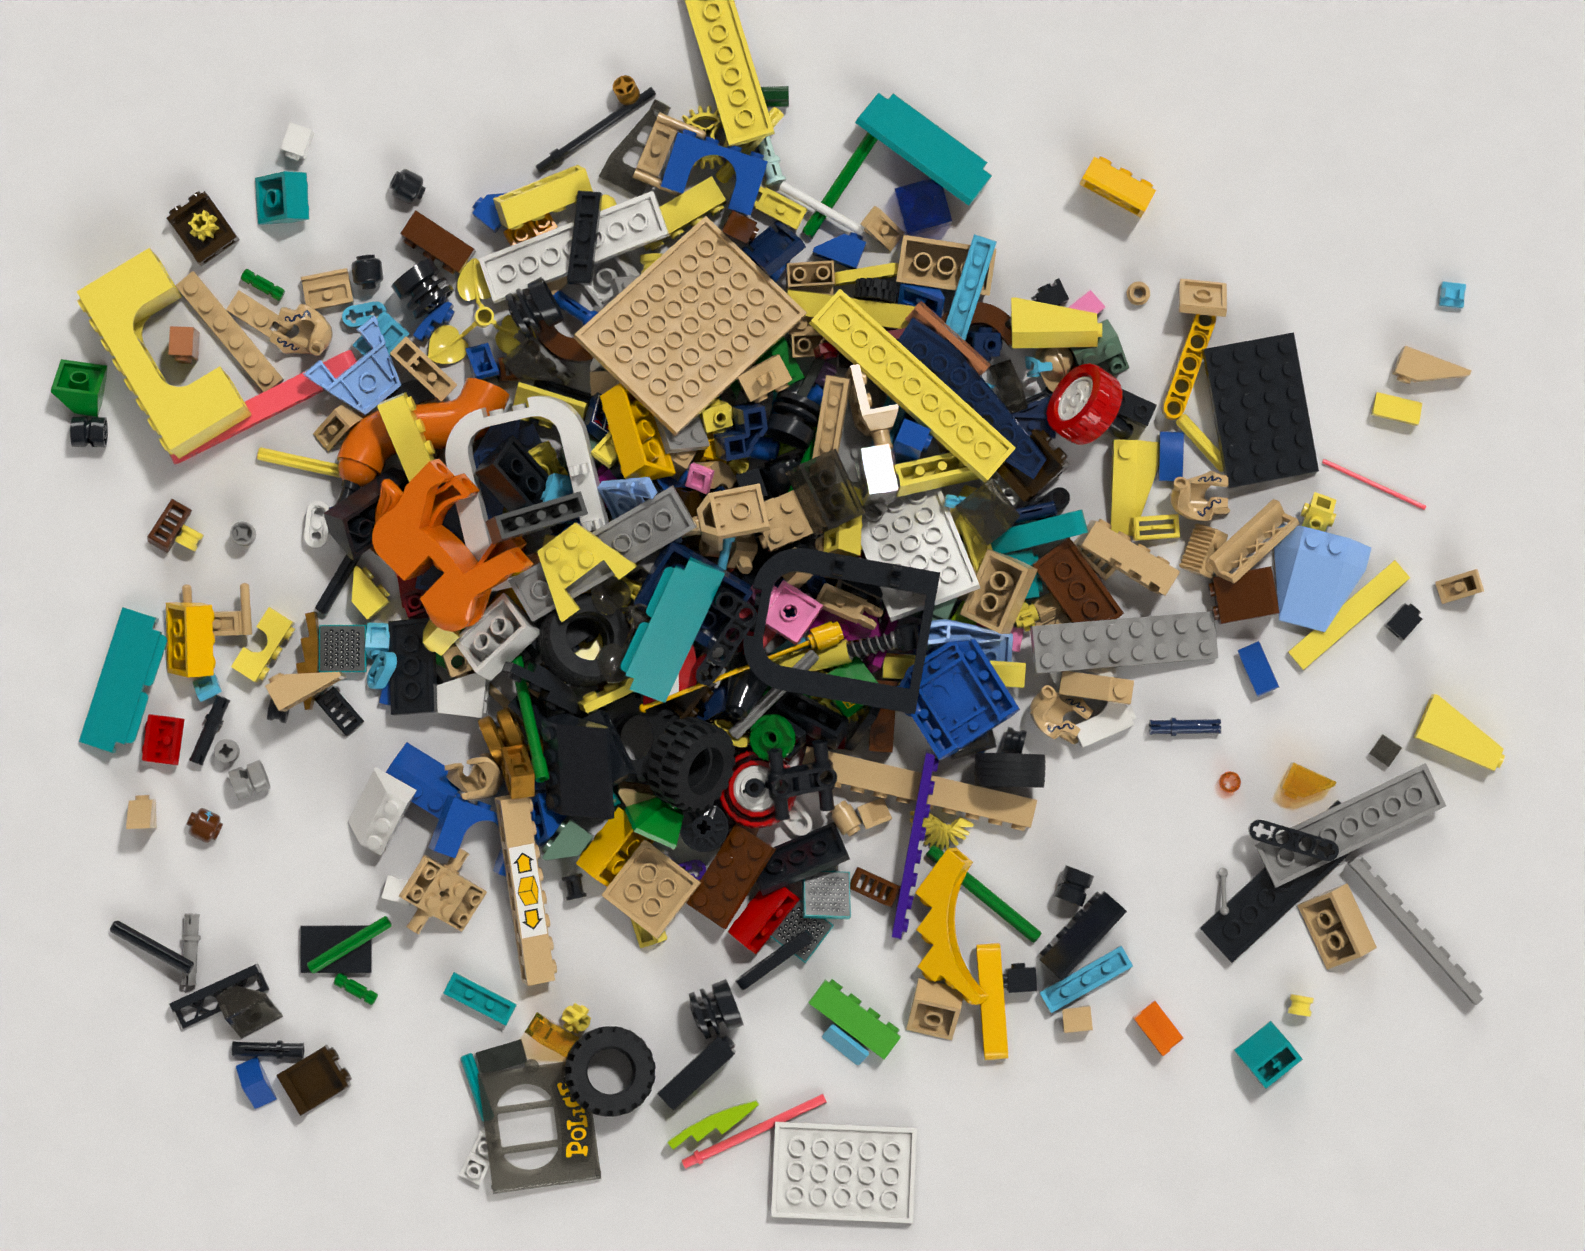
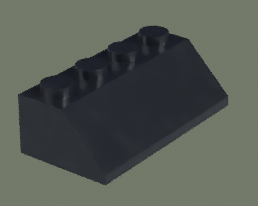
M514 435L509 436L485 457L475 471L477 477L509 512L543 502L541 497L546 489L549 475ZM559 525L533 532L529 535L535 541L544 538L546 534L554 533Z
M391 467L324 513L330 535L350 559H356L373 547L372 533L375 526V511L380 497L382 481L390 479L404 492L405 486L409 483L405 471Z
M1097 891L1088 900L1090 903L1085 911L1080 909L1072 917L1073 924L1069 928L1064 926L1056 934L1058 940L1053 945L1048 943L1039 953L1042 955L1039 960L1062 981L1127 912L1105 891L1101 894Z

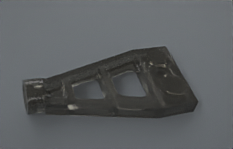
M654 99L650 110L609 155L599 177L637 197L643 195L648 184L632 178L636 169L624 163L623 157L632 147H639L644 150L645 144L639 142L637 136L645 126L653 128L657 119L654 111L668 115L671 107Z

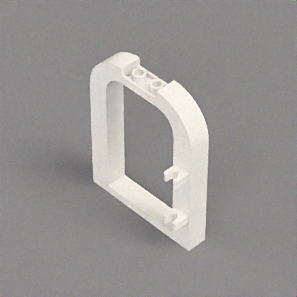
M532 396L527 398L529 407L526 406V403L512 406L513 411L504 413L503 408L489 411L490 416L487 415L486 407L464 416L452 429L445 451L447 468L454 476L465 473L480 490L475 496L456 502L465 545L477 561L492 544V540L486 525L488 516L479 478L475 474L476 466L472 444L475 436L488 426L532 416H541L549 419L556 425L561 437L573 492L581 491L588 512L587 515L580 518L581 526L593 532L609 523L604 500L597 488L600 482L594 457L591 455L592 448L586 425L578 412L563 400L551 396ZM515 576L509 577L505 582L493 587L491 592L511 588L512 586L508 580Z

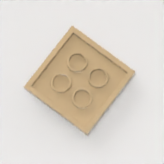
M644 839L601 896L658 939L701 882Z

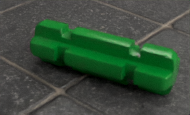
M245 269L241 275L242 281L247 284L251 283L253 287L267 295L271 294V297L278 301L285 294L283 288L274 286V283L258 274L255 275L249 269Z
M342 973L337 974L333 982L334 985L345 988V991L359 999L363 998L364 1002L370 1005L375 1003L378 997L377 993L372 990L368 991L367 987L352 979H347L348 977Z

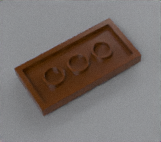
M1070 537L1063 540L1030 565L1038 569L1036 574L1071 623L1118 619L1124 614Z
M735 824L701 878V884L686 904L721 928L727 929L776 849L741 825Z

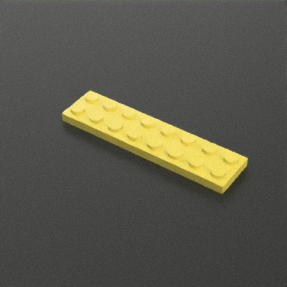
M685 0L729 147L739 146L774 135L773 125L734 0Z

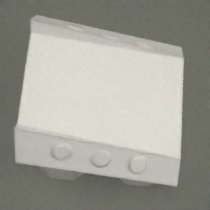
M621 254L594 265L592 285L583 286L599 307L604 308L615 298L610 284L611 280L618 277L640 276L641 273L636 270L625 254Z

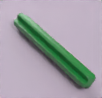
M387 916L380 918L308 962L309 970L313 974L389 929L392 926L391 921Z

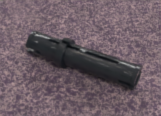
M216 695L209 714L205 716L206 722L189 758L190 761L203 766L219 725H222L224 722L222 718L231 700Z
M278 1040L277 1043L232 1042V1056L277 1057V1059H283V1057L304 1058V1043H283L281 1040Z

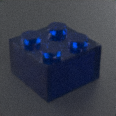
M931 178L894 188L895 199L906 235L913 236L952 225V218L944 189Z

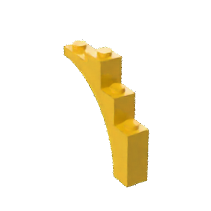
M955 847L945 851L915 892L925 906L932 907L916 929L922 934L921 938L925 942L933 944L932 948L918 965V968L923 971L922 975L930 981L936 982L946 979L945 983L952 989L960 991L966 1002L978 1005L984 1003L989 995L979 986L966 967L958 946L955 928L958 894L973 861Z

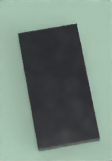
M430 618L388 621L390 635L389 652H394L397 657V665L390 678L391 715L438 712L436 652L429 651L423 643V630Z
M832 822L806 835L775 846V852L756 881L764 896L850 860L836 824Z

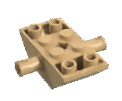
M459 848L456 858L450 857L446 864H441L427 855L423 856L399 894V897L417 906V911L409 924H407V928L420 934L429 917L435 916L461 932L464 930L487 891L458 872L466 858L470 855L468 852Z

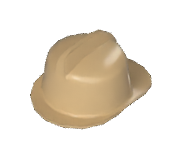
M1067 347L1038 348L1036 351L1035 359L1042 363L1052 362L1053 364L1052 371L1040 373L1047 388L1054 392L1059 382L1071 370L1076 368L1072 352Z

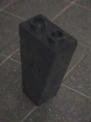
M719 1034L657 1094L674 1111L735 1054L736 1051L733 1048L736 1044L727 1035L722 1037Z

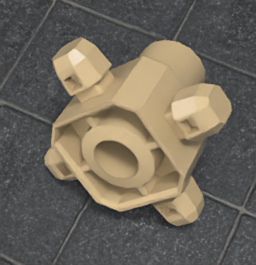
M753 533L736 536L735 542H732L726 571L732 573L734 569H738L742 574H749L752 570V561L757 554L758 543ZM700 538L699 550L701 555L719 558L720 551L715 550Z

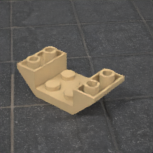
M834 261L786 263V293H788V289L834 295ZM805 316L788 332L792 358L815 357L813 349L818 344L828 343L820 333L808 324L814 317Z

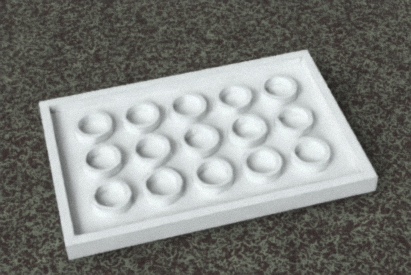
M892 481L884 484L894 491ZM941 488L896 497L892 503L887 505V511L883 516L870 511L864 504L866 498H863L861 546L866 559L940 572L935 605L980 589L979 582L949 508L944 504L945 498ZM880 587L883 593L882 600L891 622L924 610L926 595Z
M775 1122L771 1217L913 1223L917 1128Z

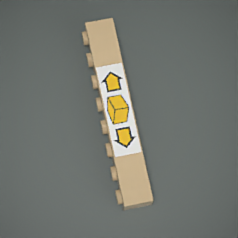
M510 795L496 797L495 805L521 979L527 986L555 981L554 973H557V965L551 955L554 945L552 937L548 935L550 919L549 915L545 913L544 904H547L545 891L541 888L543 872L541 867H538L537 858H540V851L534 840L537 830L535 822L531 820L530 812H533L532 800L528 797L511 799Z

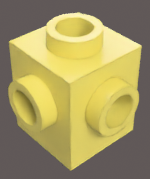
M716 398L700 413L706 433H722L726 431L727 427L733 426V409L731 405L719 398Z
M1314 492L1310 503L1305 502L1300 514V516L1304 517L1302 526L1324 532L1327 526L1332 527L1336 514L1333 513L1336 499Z

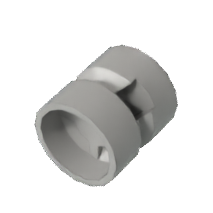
M260 760L247 764L246 769L239 767L228 772L232 787L239 800L251 796L254 790L259 793L271 788L268 776Z

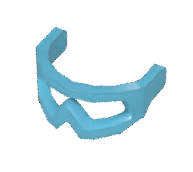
M1025 356L1027 369H1030L1031 363H1034V368L1032 371L1027 372V377L1041 376L1040 372L1053 370L1052 362L1042 363L1038 359Z

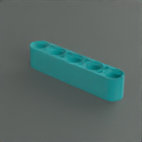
M1081 509L987 534L992 550L1005 554L1088 533L1083 510Z

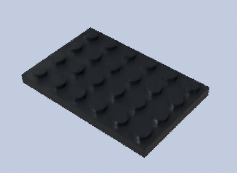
M1294 332L1202 349L1224 475L1228 477L1227 488L1318 472V462Z

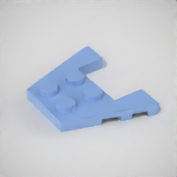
M372 316L356 329L371 347V350L336 379L321 360L317 361L303 373L306 378L363 415L369 413L401 386L375 316Z
M650 477L602 481L597 487L613 519L645 502L643 497L653 499L657 494V490ZM681 537L676 539L679 543L683 541Z

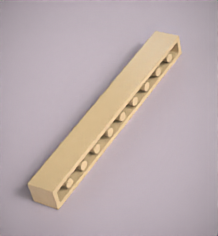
M807 746L803 764L815 761L813 747ZM828 751L829 759L833 762L834 771L837 773L835 787L841 788L842 784L851 786V791L864 793V790L867 789L874 791L873 796L887 799L888 795L897 796L896 801L910 804L911 800L917 801L922 773ZM824 771L820 775V779H824L826 777L827 771ZM931 776V781H935L933 795H928L926 804H931L930 809L933 810L935 805L943 807L942 812L956 815L957 811L966 813V818L979 820V817L982 816L989 818L988 823L1002 826V822L1012 823L1011 828L1025 831L1026 827L1031 828L1037 800Z

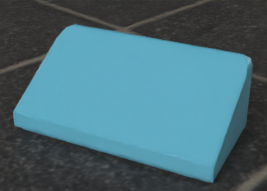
M834 1023L822 1035L825 1041L856 1065H860L869 1055L867 1049Z

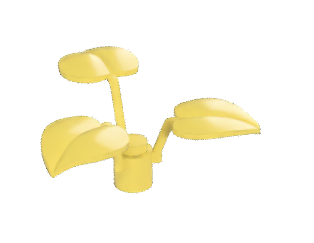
M473 258L460 273L457 281V290L463 300L472 301L475 299L479 309L474 314V322L460 335L458 330L450 325L440 326L432 333L429 341L428 358L435 363L452 364L463 359L466 355L465 348H469V346L462 338L476 326L485 328L490 324L497 330H500L495 336V341L502 352L515 355L527 351L514 338V335L520 329L516 326L512 316H505L501 326H499L496 320H494L493 311L488 307H484L480 299H488L491 297L480 262L478 259Z

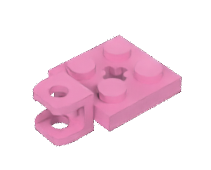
M783 580L778 588L776 586L773 587L766 626L797 645L822 610L823 604ZM752 585L753 593L748 602L754 607L756 594L761 593L762 590L754 589ZM794 608L796 616L787 618L784 610Z

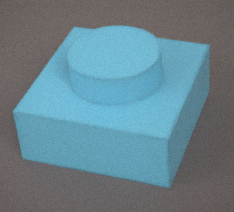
M215 673L213 676H203L193 681L196 695L200 702L222 692Z

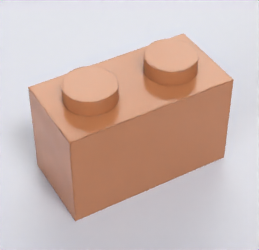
M170 326L168 355L181 364H192V360H198L200 332L194 327Z

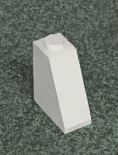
M473 673L437 685L438 712L436 713L478 718L486 717L490 680Z

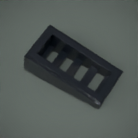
M333 685L326 688L314 699L346 736L364 722ZM334 693L336 697L325 705L323 702ZM341 701L342 704L337 709H335L333 712L329 710L336 703ZM347 708L349 711L338 720L336 716ZM353 715L355 719L344 727L342 724Z

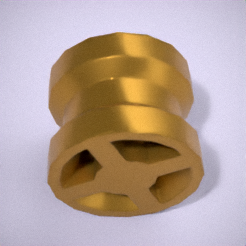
M624 75L614 81L613 91L621 104L631 105L638 100L640 91L632 77Z

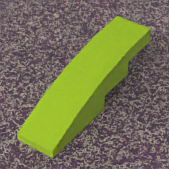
M753 1100L710 1114L686 1127L668 1140L667 1143L674 1150L691 1135L699 1142L715 1128L723 1135L755 1109L759 1102Z

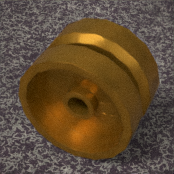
M508 707L497 711L496 717L500 727H497L493 718L489 715L478 720L482 735L498 767H501L502 747L524 744L526 747L523 732Z

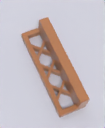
M922 301L905 318L907 322H910L913 317H916L945 336L964 354L980 376L991 366L985 358Z

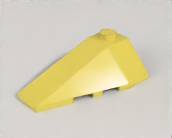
M1141 440L1112 441L1110 525L1112 526L1111 530L1117 534L1121 531L1128 536H1134L1131 517H1141L1159 467V442Z

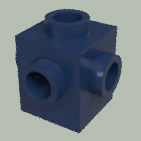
M978 327V331H968L965 340L987 361H991V357L1000 356V350L1003 345L1001 333L993 332L992 327Z

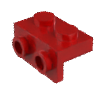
M149 714L145 724L146 733L142 747V761L178 765L185 719Z

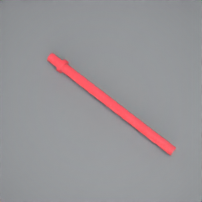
M821 1094L700 1152L696 1150L694 1155L683 1159L682 1163L685 1169L697 1163L700 1165L704 1163L703 1160L775 1127V1122H786L827 1101L824 1095Z

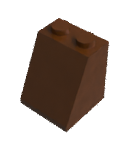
M1271 566L1249 570L1235 584L1219 576L1212 577V583H1208L1210 597H1214L1216 605L1212 606L1214 620H1218L1219 625L1280 613Z

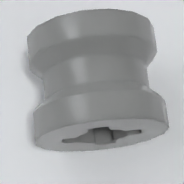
M223 739L216 744L214 754L219 761L231 763L238 758L240 748L235 741Z

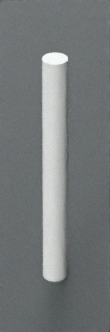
M782 182L779 190L861 236L865 228L862 225L788 183Z

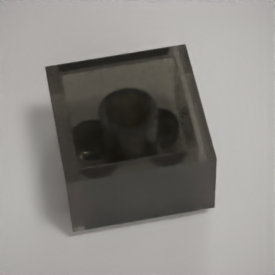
M889 444L861 448L854 460L863 506L891 502L898 488H900L899 475L894 473L893 465H895L894 452L890 451Z

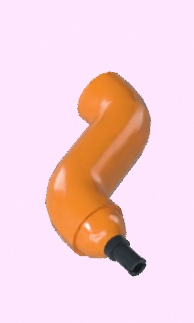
M467 378L460 395L456 399L446 402L416 404L414 412L417 419L421 418L426 431L423 433L426 440L431 441L434 450L446 449L448 437L460 419L470 412L485 407L488 416H490L489 411L501 408L504 411L509 400V394L502 388L487 381ZM379 410L362 418L350 430L340 448L337 460L339 461V476L343 481L340 486L342 490L336 504L381 475L386 461L392 455L397 454ZM490 426L482 429L475 436L474 442L484 437Z

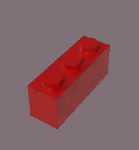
M786 887L764 896L759 891L727 932L754 954H757L800 898Z

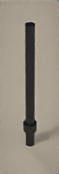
M652 87L648 88L640 94L635 103L623 105L559 150L556 148L550 152L549 157L535 166L541 174L555 163L558 165L564 161V157L655 96V91Z

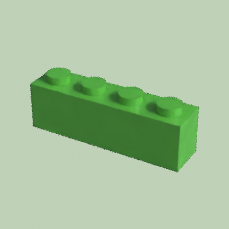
M825 979L808 1003L885 1060L901 1038L898 1034L900 1029L889 1021L887 1024H884L879 1020L881 1016L871 1007L868 1010L860 1006L862 1001L852 993L847 996L841 991L843 986L833 979L830 982Z

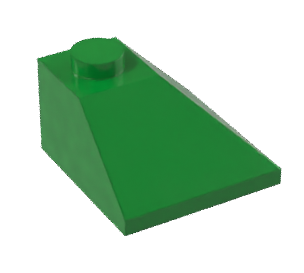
M61 359L51 387V393L74 414L98 417L103 403L107 365Z
M657 797L626 807L625 813L634 832L675 849L684 816L681 809L663 802Z

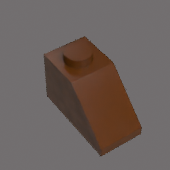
M731 210L721 231L747 244L748 240L753 241L759 228L756 227V221Z

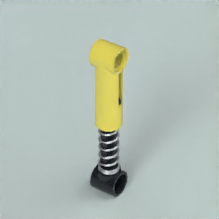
M911 622L895 627L894 631H891L888 635L883 633V636L877 637L875 635V638L869 639L867 637V640L861 641L859 639L858 642L853 643L851 641L850 644L847 640L839 641V644L819 652L816 648H809L790 652L771 661L781 666L792 668L808 651L813 650L819 656V660L808 671H817L851 663L856 656L861 658L862 655L869 656L870 653L877 654L878 651L885 652L886 649L891 651L899 649L900 652L917 649L920 632L917 622Z

